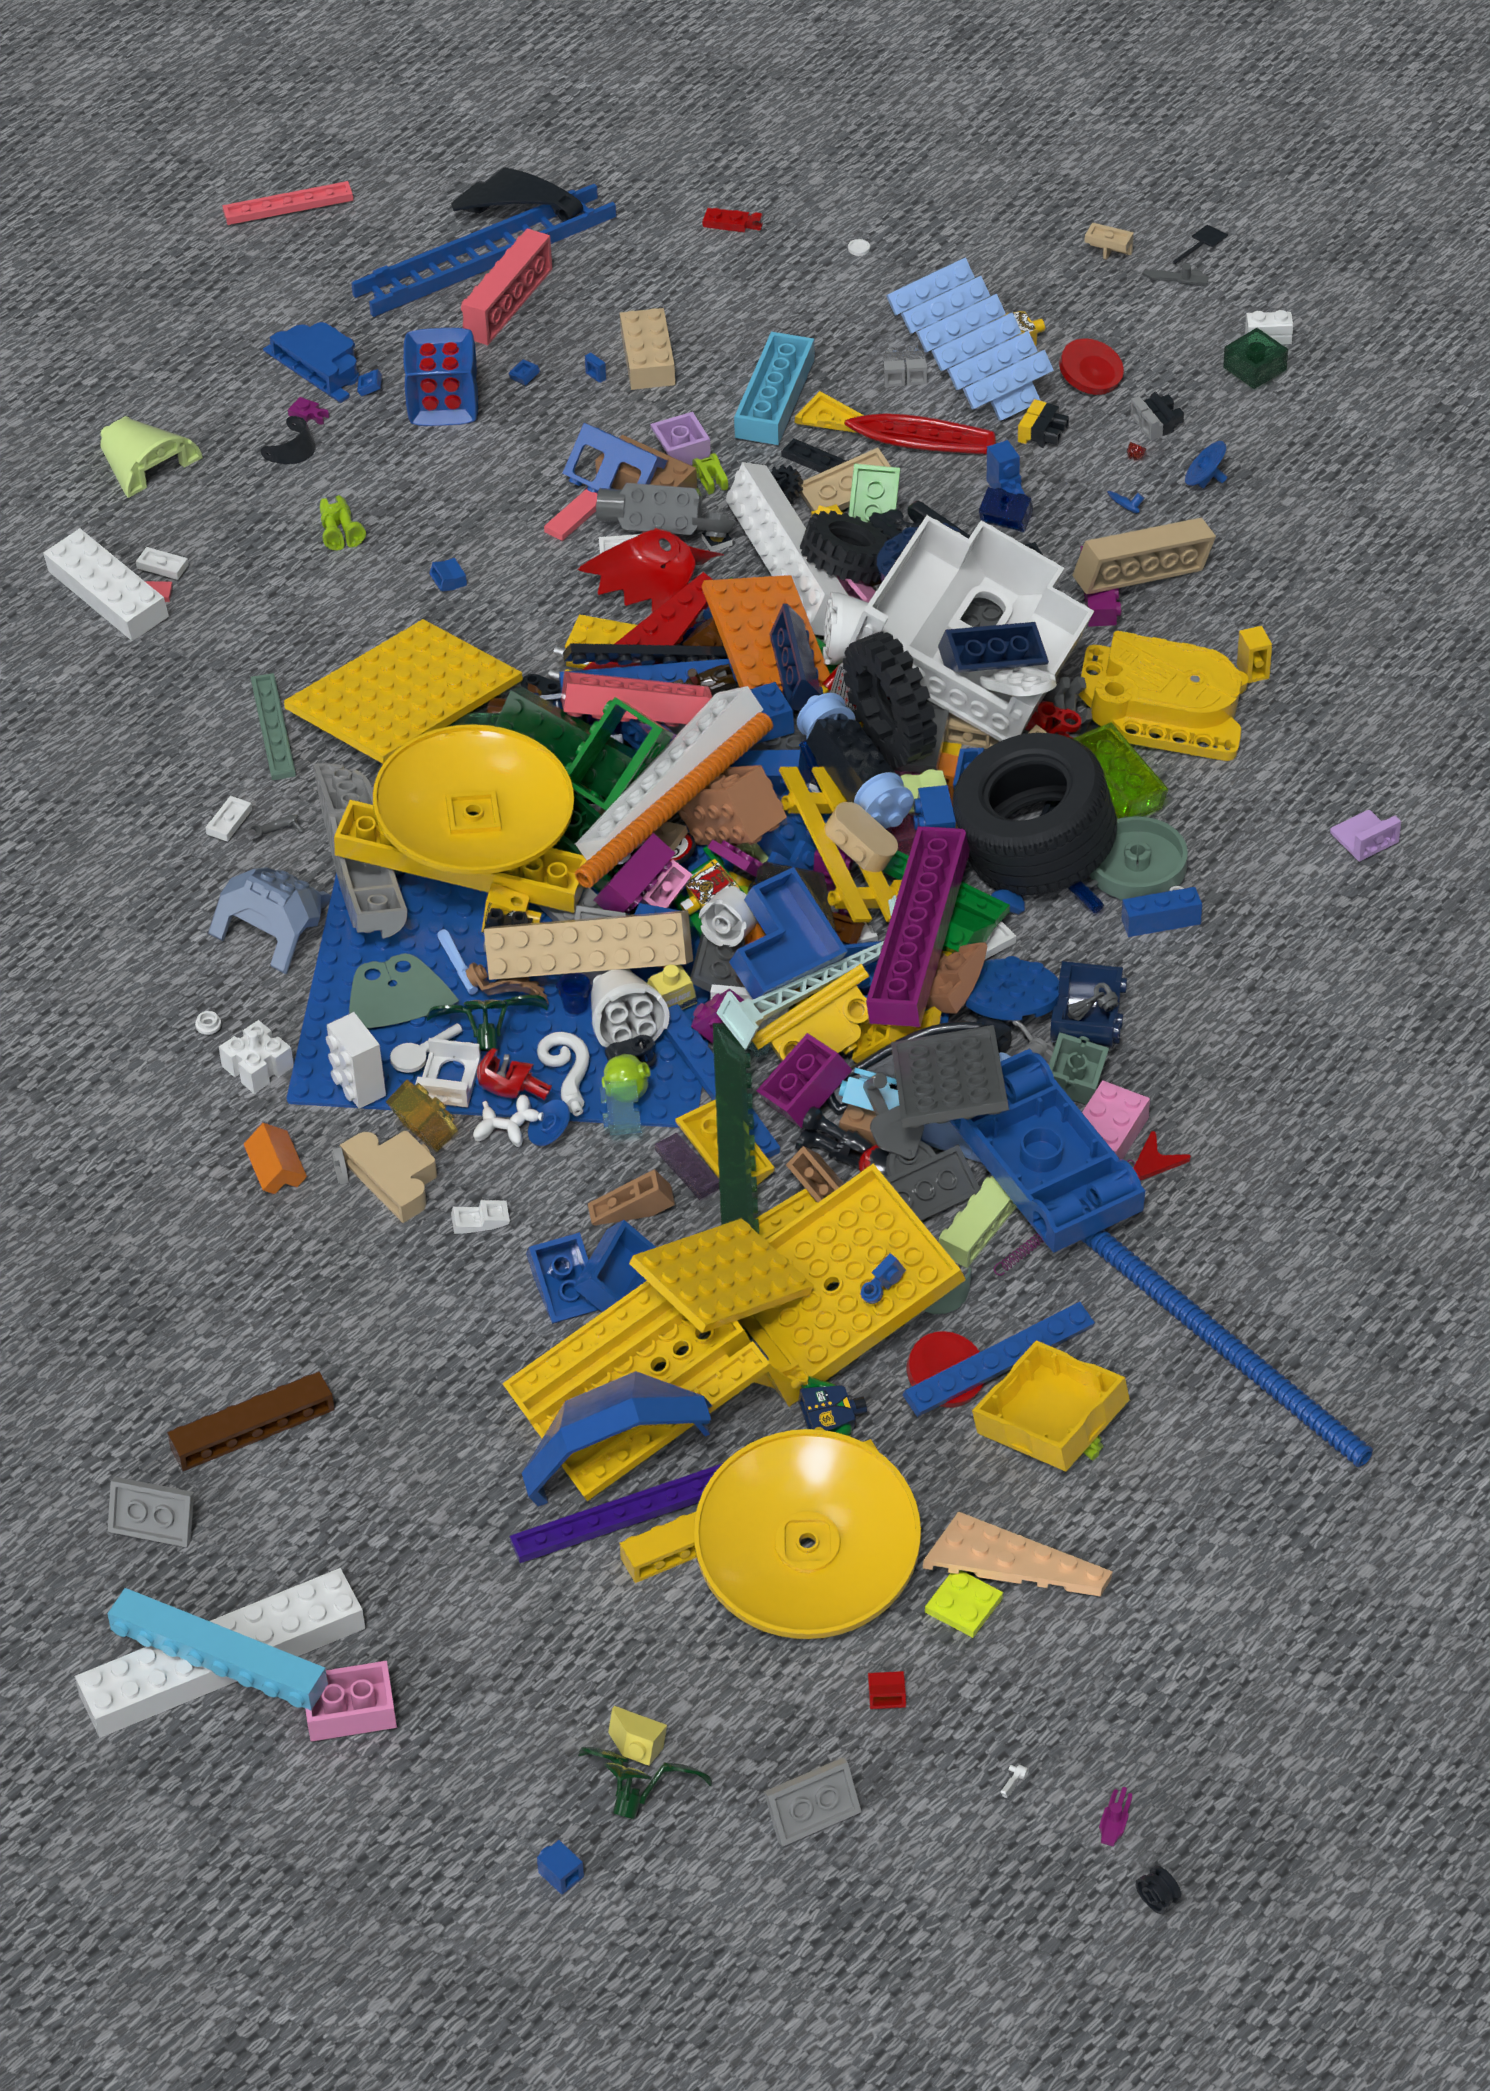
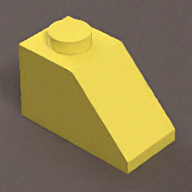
M614 1706L611 1712L608 1733L622 1756L650 1766L663 1750L667 1725Z

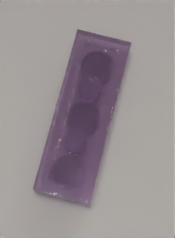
M677 1132L655 1144V1151L699 1200L721 1188V1181Z

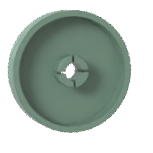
M1138 816L1117 819V834L1113 847L1101 865L1090 874V877L1098 882L1096 886L1102 891L1120 900L1170 891L1171 887L1179 886L1186 875L1188 856L1186 842L1175 828L1163 821Z

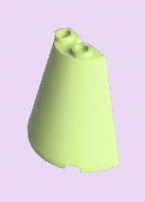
M127 416L113 422L110 426L104 427L100 433L102 437L101 449L128 498L147 488L144 471L178 453L179 464L184 468L203 458L199 447L190 439L132 420Z

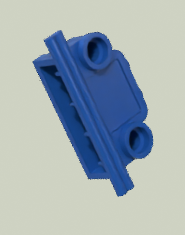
M319 322L311 327L301 324L292 327L288 331L277 332L270 336V344L263 348L264 352L339 403L350 397V394L341 387L353 385L358 381L359 372L354 356L355 344L353 340L327 323Z

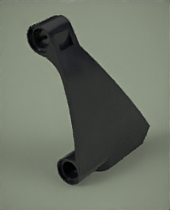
M502 167L485 182H476L451 202L454 212L463 210L478 214L484 212L492 205L545 204L550 205L555 215H558L559 219L563 222L577 217L584 210L579 199L557 185L535 175Z

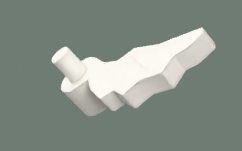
M1010 1765L1009 1771L1014 1772V1775L1001 1790L1003 1797L1008 1798L1011 1795L1019 1778L1022 1780L1026 1779L1029 1768L1022 1765L1017 1767Z

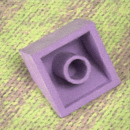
M693 412L651 424V429L669 456L692 466L693 459H703L711 454L710 438Z

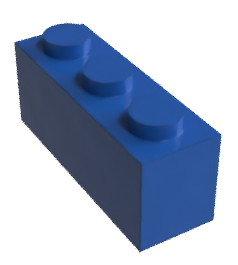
M1196 887L1122 899L1121 920L1128 937L1201 924L1202 902Z

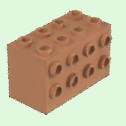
M761 765L727 768L679 810V815L685 821L690 831L689 833L695 839L696 845L709 846L712 839L720 844L723 840L728 843H735V845L742 843L755 844L762 839L761 835L777 829L780 826L779 823L787 818L783 810V804L777 798L773 790V784L766 776Z

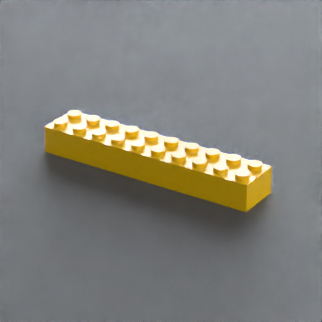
M349 800L334 835L336 856L488 893L491 883H495L528 895L530 903L571 913L575 912L584 889L577 881L575 871L587 861L585 857L551 848L542 856L523 866L498 873L457 874L428 867L409 858L390 843L376 821L373 805Z

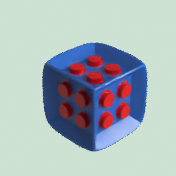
M429 328L406 333L403 363L406 407L410 423L419 426H446L474 422L478 414V386L476 381V349L472 331L465 328Z

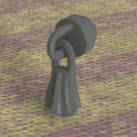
M1099 983L1094 988L1095 996L1068 1005V1017L1079 1021L1095 1002L1106 1012L1111 1011L1119 1005L1118 997L1115 992H1112L1109 985ZM1099 988H1104L1107 994L1105 995L1104 992L1099 993Z

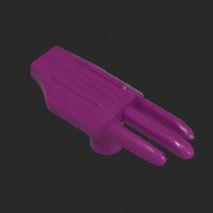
M1122 1787L1117 1803L1114 1802L1118 1790L1114 1789L1108 1807L1104 1809L1099 1824L1102 1844L1114 1847L1117 1840L1124 1833L1129 1818L1128 1810L1132 1801V1793H1129L1122 1811V1804L1127 1792L1126 1787Z

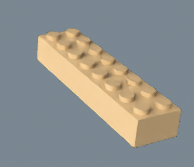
M688 910L492 926L484 929L489 980L667 966L671 964L680 965L693 961Z

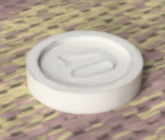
M855 239L848 244V251L856 256L865 255L870 250V244L863 239Z

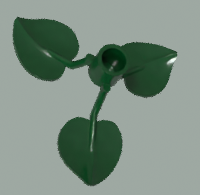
M539 995L515 996L503 1001L471 1000L464 1002V1007L462 1005L434 1006L430 1008L427 1014V1021L444 1014L465 1013L473 1029L474 1038H477V1044L480 1045V1051H490L492 1048L498 1049L497 1037L501 1036L500 1030L508 1006L529 1005L547 1010L548 1004L547 1000ZM502 1008L497 1027L494 1028L493 1023H488L487 1009ZM474 1009H483V1024H479V1029H477L472 1015Z
M581 1747L578 1756L593 1754L608 1758L613 1762H605L604 1764L617 1778V1791L615 1795L617 1798L613 1813L631 1819L636 1818L639 1803L645 1804L646 1797L664 1772L681 1771L696 1774L705 1780L709 1786L712 1785L710 1776L684 1764L664 1762L652 1779L651 1776L640 1770L624 1767L623 1762L628 1763L629 1759L615 1752L596 1747ZM633 1778L651 1780L642 1795H639L640 1789L631 1787ZM624 1779H627L626 1785H623Z

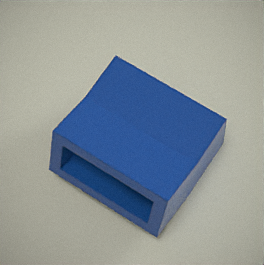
M455 558L432 562L429 574L440 591H452L467 586L466 574Z

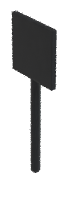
M1207 224L1192 235V238L1200 242L1176 258L1173 264H1177L1203 244L1211 247L1216 246L1228 234Z

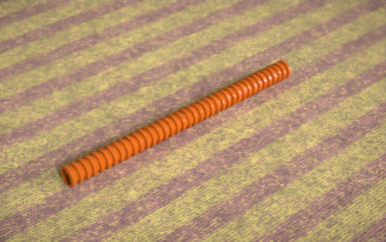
M757 713L707 758L700 762L698 766L676 783L674 787L670 788L669 791L647 808L645 812L641 813L630 825L618 833L615 838L575 871V877L580 885L585 888H591L599 879L651 836L653 832L660 828L663 823L675 815L687 802H690L692 798L708 786L711 781H714L716 777L729 768L749 748L753 747L754 744L773 729L771 718L765 713Z

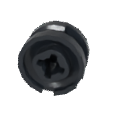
M1158 1865L1151 1868L1148 1875H1142L1135 1883L1141 1899L1154 1912L1159 1914L1165 1912L1170 1907L1171 1902L1176 1903L1182 1896L1180 1887L1173 1876L1166 1869Z

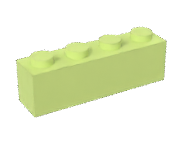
M993 1176L987 1177L980 1191L970 1197L966 1208L956 1214L953 1224L948 1229L942 1231L939 1243L954 1262L968 1268L1017 1206Z

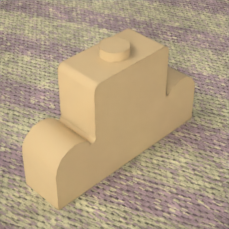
M408 1131L399 1133L379 1145L377 1136L371 1132L359 1133L340 1144L345 1165L402 1223L425 1209L426 1195L424 1185L437 1177L435 1158L431 1155L425 1144L421 1145Z

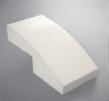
M480 1200L479 1207H453L451 1212L454 1234L492 1230L508 1225L510 1222L507 1201Z

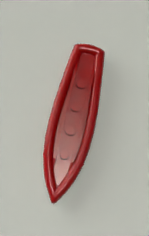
M890 413L870 414L846 419L844 422L847 427L865 437L905 448L987 454V446L996 444L994 431L922 416Z

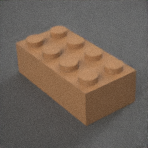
M624 435L619 437L668 460L664 469L657 467L650 485L697 488V472L695 467ZM604 453L595 460L596 475L604 459ZM621 463L611 487L623 489L626 483L637 484L641 470L628 463Z

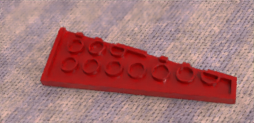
M702 572L615 644H680L683 640V635L690 627L694 626L696 618L703 609L706 610L709 606L701 586L704 580L713 579ZM591 662L582 670L642 665L641 663L619 665L615 662L597 665L595 662Z

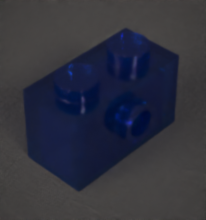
M990 487L987 488L979 508L980 520L1020 532H1025L1033 512L1032 499L1027 495L1021 493L1013 494L1002 488L994 489Z

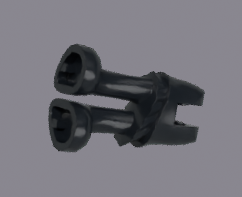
M812 1106L803 1120L802 1126L805 1129L796 1142L795 1150L799 1151L803 1146L808 1149L813 1146L830 1152L828 1157H836L835 1161L844 1162L859 1168L861 1155L867 1149L873 1147L874 1144L863 1137L858 1131H846L826 1119L819 1108ZM818 1130L823 1131V1132H825V1133H827V1134H829V1135L835 1137V1138L838 1139L840 1142L838 1143V1142L834 1141L833 1139H831V1138H829V1137H827V1136L821 1134Z

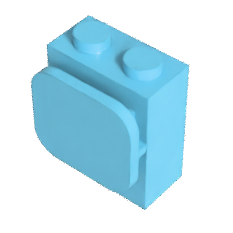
M855 1067L854 1073L860 1074L862 1078L849 1077L848 1081L843 1080L839 1096H843L842 1102L874 1111L863 1089V1084L877 1073ZM887 1077L886 1086L879 1089L889 1110L900 1105L898 1090L891 1089L889 1086L891 1083L897 1085L896 1079Z

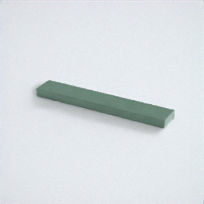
M274 673L251 677V684L271 779L273 781L296 777Z

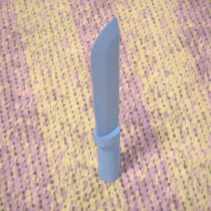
M445 929L440 930L437 933L438 939L456 968L457 974L468 993L475 994L478 988L474 987L466 975L468 967L462 960L449 932Z

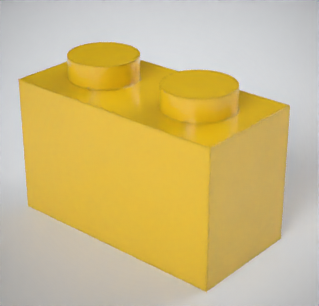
M1262 626L1240 630L1237 667L1240 671L1247 674L1249 678L1248 683L1269 679L1272 643Z

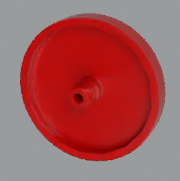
M1083 338L1071 341L1065 346L1059 359L1060 371L1066 381L1076 389L1088 394L1102 395L1113 391L1119 385L1124 373L1123 363L1119 355L1105 343L1094 339Z
M939 1331L927 1334L917 1341L908 1356L906 1370L911 1386H914L980 1351L967 1338L953 1332ZM983 1384L940 1405V1407L953 1408L967 1404L976 1397Z

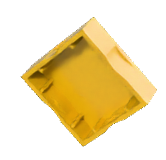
M1036 1340L1013 1365L1008 1375L996 1384L976 1405L972 1413L978 1434L1066 1472L1130 1399L1124 1376L1095 1364L1079 1361L1066 1352Z

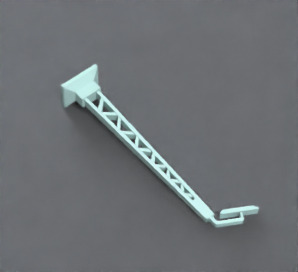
M896 895L888 900L891 916L896 902ZM884 941L753 1000L748 998L739 1002L733 993L728 991L717 1014L746 1050L763 1020L820 991L859 964H862L864 967L879 959ZM800 987V992L794 991V989ZM782 996L789 998L782 1002ZM776 998V1004L768 1002ZM756 1007L766 1011L760 1013Z

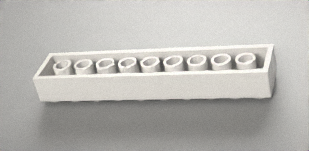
M742 462L739 471L735 474L734 483L727 493L726 502L771 575L792 576L814 634L824 636L825 614L828 599H831L830 592L848 594L836 575L830 576L826 570H818L815 568V563H809L806 560L807 556H802L800 544L806 528L766 465Z
M748 686L716 693L578 840L575 845L586 860L590 859L603 846L615 838L618 833L630 825L632 821L645 812L647 808L669 791L670 788L674 787L676 783L736 733L738 729L750 721L752 717L763 711V708ZM630 853L618 864L628 861L631 857Z
M341 1568L210 1621L297 1657L365 1629L363 1610ZM152 1646L142 1648L75 1676L80 1698L99 1738L237 1682L227 1676L220 1677L212 1670L202 1666L195 1667L187 1660L177 1656H168L162 1650Z

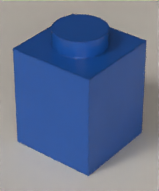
M560 1840L552 1846L545 1847L537 1857L538 1873L561 1895L584 1878L583 1862Z

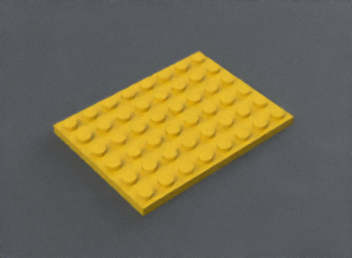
M422 619L312 683L310 686L284 700L285 709L384 764L388 757L406 742L426 732L450 725L521 682L523 677L521 671Z

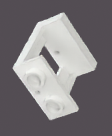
M429 1038V1056L423 1076L417 1077L415 1083L417 1101L468 1107L477 1077V1067L481 1062L480 1045L470 1042ZM449 1061H457L463 1064L465 1070L462 1081L437 1079L441 1066Z

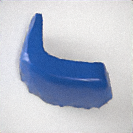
M1003 889L991 894V896L1009 904L1010 912L1019 915L1025 910V902L1021 895Z

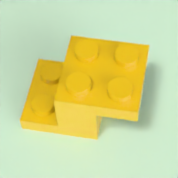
M936 1007L925 1011L920 1027L870 1024L868 1018L865 1022L858 1024L861 1029V1036L855 1042L858 1047L853 1050L852 1060L858 1063L891 1042L920 1029L940 1024L941 1011Z

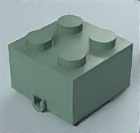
M1059 1032L1049 1067L1054 1079L1071 1100L1088 1104L1095 1093L1109 1048L1091 1043L1084 1036L1076 1038Z

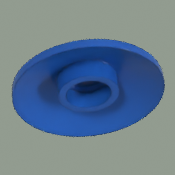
M552 1100L544 1104L537 1110L539 1113H544L543 1121L538 1119L536 1122H530L528 1137L536 1146H545L554 1142L566 1129L570 1119V1108L562 1100Z

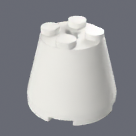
M830 592L831 599H828L824 622V644H826V647H823L824 664L837 665L843 663V658H846L844 652L868 602L843 593Z
M630 969L610 970L594 978L591 990L592 1025L594 1033L602 1046L607 1048L614 1042L628 1040L638 1035H648L655 1041L663 1030L667 1029L669 1009L664 998L655 988L632 973Z

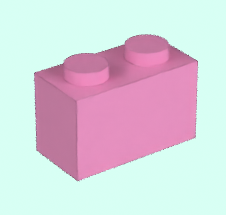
M672 859V866L665 873H661L657 878L658 882L649 892L647 891L640 903L669 908L685 888L692 874Z

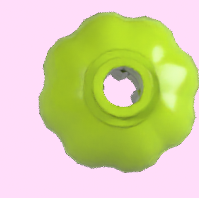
M631 1054L615 1056L607 1062L604 1068V1076L602 1077L603 1088L608 1095L613 1096L618 1101L631 1102L637 1100L647 1091L648 1077L651 1075L650 1068L645 1062L642 1063Z

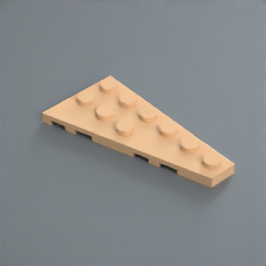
M961 1512L956 1514L923 1561V1569L933 1570V1566L948 1568L949 1573L959 1574V1570L975 1572V1575L980 1578L1021 1584L1022 1580L1037 1582V1587L1047 1588L1048 1584L1063 1586L1069 1592L1094 1596L1102 1595L1110 1583L1113 1573L1098 1565Z

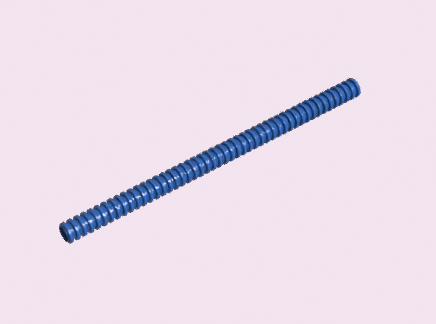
M1105 1229L1081 1240L1088 1247L1092 1248L1094 1252L1098 1253L1100 1257H1104L1106 1262H1110L1111 1266L1115 1267L1117 1271L1121 1272L1134 1285L1139 1286L1140 1290L1145 1291V1294L1151 1296V1299L1157 1301L1160 1306L1169 1311L1172 1316H1175L1179 1321L1181 1320L1183 1325H1187L1189 1330H1193L1195 1335H1199L1201 1340H1205V1343L1211 1345L1212 1349L1217 1350L1218 1354L1223 1355L1224 1359L1229 1360V1363L1235 1365L1250 1380H1254L1256 1385H1260V1388L1266 1390L1268 1395H1272L1274 1400H1278L1280 1405H1284L1288 1411L1291 1410V1414L1297 1415V1419L1303 1421L1318 1436H1322V1439L1328 1441L1330 1446H1334L1336 1451H1341V1455L1347 1457V1460L1353 1462L1356 1467L1363 1466L1368 1462L1373 1452L1371 1446H1366L1365 1441L1360 1440V1437L1354 1435L1345 1425H1341V1422L1335 1420L1333 1415H1329L1327 1410L1322 1409V1406L1316 1405V1401L1310 1399L1295 1384H1291L1290 1380L1285 1379L1284 1375L1279 1374L1278 1370L1273 1369V1366L1267 1364L1252 1349H1248L1246 1344H1242L1240 1339H1236V1336L1230 1334V1331L1224 1329V1326L1218 1324V1321L1212 1319L1209 1314H1206L1203 1309H1200L1198 1305L1194 1304L1180 1290H1176L1175 1286L1170 1285L1169 1281L1164 1280V1277L1158 1275V1272L1152 1270L1149 1265H1146L1143 1260L1135 1256L1132 1251H1129L1126 1246H1123L1109 1232H1105Z

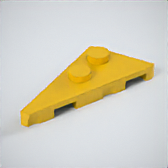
M819 391L795 416L794 423L855 432L847 427L844 422L846 419L863 415Z

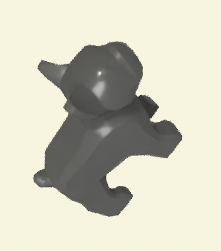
M1057 675L1055 678L1056 687L1048 691L1042 700L1054 703L1057 708L1064 710L1068 708L1075 711L1081 717V726L1089 723L1092 720L1090 708L1084 709L1082 713L1076 711V697L1086 688L1085 678L1076 677L1070 683L1069 677L1059 679ZM1065 719L1068 724H1076V721L1073 719Z

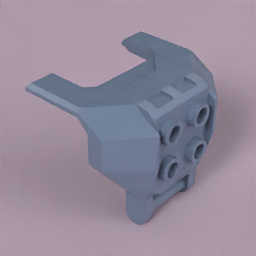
M268 867L252 869L232 877L222 890L208 934L224 941L233 915L276 937L278 942L270 965L276 970L287 974L300 934L307 927L318 926L321 908H325L330 903L331 895L324 891H317L309 886V883L298 880L297 877L283 870H273Z

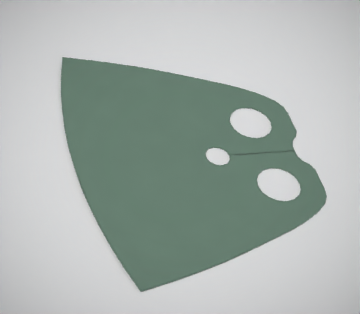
M405 953L392 956L386 962L372 961L364 963L357 968L352 983L349 1014L354 1012L366 1028L382 1027L426 1016L430 1008L434 1006L452 1005L459 1000L425 963L417 957ZM400 961H407L411 964V968L406 972H398L395 969V965ZM373 968L381 973L380 977L376 980H368L364 975L367 970ZM395 980L397 985L391 987L388 985V982Z

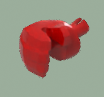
M492 1048L478 1065L477 1078L479 1085L483 1089L501 1097L518 1098L521 1091L526 1090L545 1101L547 1094H549L552 1085H548L532 1076L531 1072L534 1064L512 1061L506 1078L497 1074L500 1059L497 1058L498 1049Z

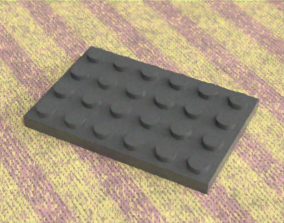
M994 1025L891 1042L903 1128H918L924 1124H941L949 1120L971 1119L977 1115H994L1009 1110Z

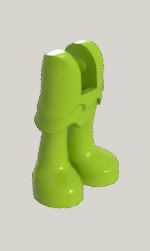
M340 495L335 496L336 503L329 504L327 498L321 499L319 509L321 522L325 529L322 535L325 546L335 551L344 548L343 534L338 528L340 523L349 548L356 547L362 543L366 537L365 528L357 521L352 522L351 510L346 500Z

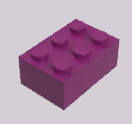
M653 833L635 851L593 901L604 910L629 914L643 899L647 891L649 892L658 882L657 878L661 873H665L672 866L673 863L670 859L675 855V852Z
M807 1033L756 1091L772 1109L802 1128L803 1120L808 1110L812 1106L820 1108L851 1073L852 1069L836 1051Z

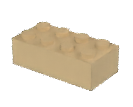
M664 308L621 312V336L631 390L675 385V366Z

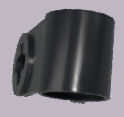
M638 1035L628 1040L614 1042L605 1049L607 1061L622 1054H631L637 1057L642 1063L645 1062L649 1068L653 1067L657 1061L656 1054L652 1050L654 1048V1040L648 1035Z

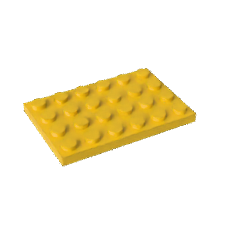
M742 1218L633 1255L629 1263L701 1333L808 1295L814 1287L801 1272L794 1268L784 1256L779 1254L766 1239L762 1238Z

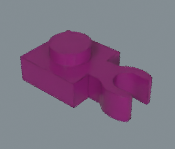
M299 397L288 409V416L301 417L306 422L312 419L317 424L323 425V417L329 419V411L322 408L319 409V403Z

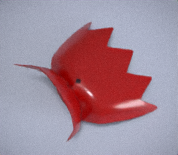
M655 528L650 531H642V534L602 552L581 565L578 570L584 573L601 575L598 595L624 590L625 606L652 599V612H654L688 584L695 565H703L711 558L724 556V554L688 546L671 532ZM661 538L666 539L670 543V551L662 549L659 543Z

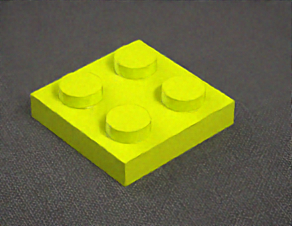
M959 1570V1574H949L926 1604L925 1613L974 1638L1003 1599V1592Z

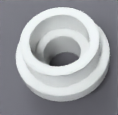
M204 1011L197 1017L195 1022L196 1029L205 1035L216 1033L221 1027V1020L215 1012Z

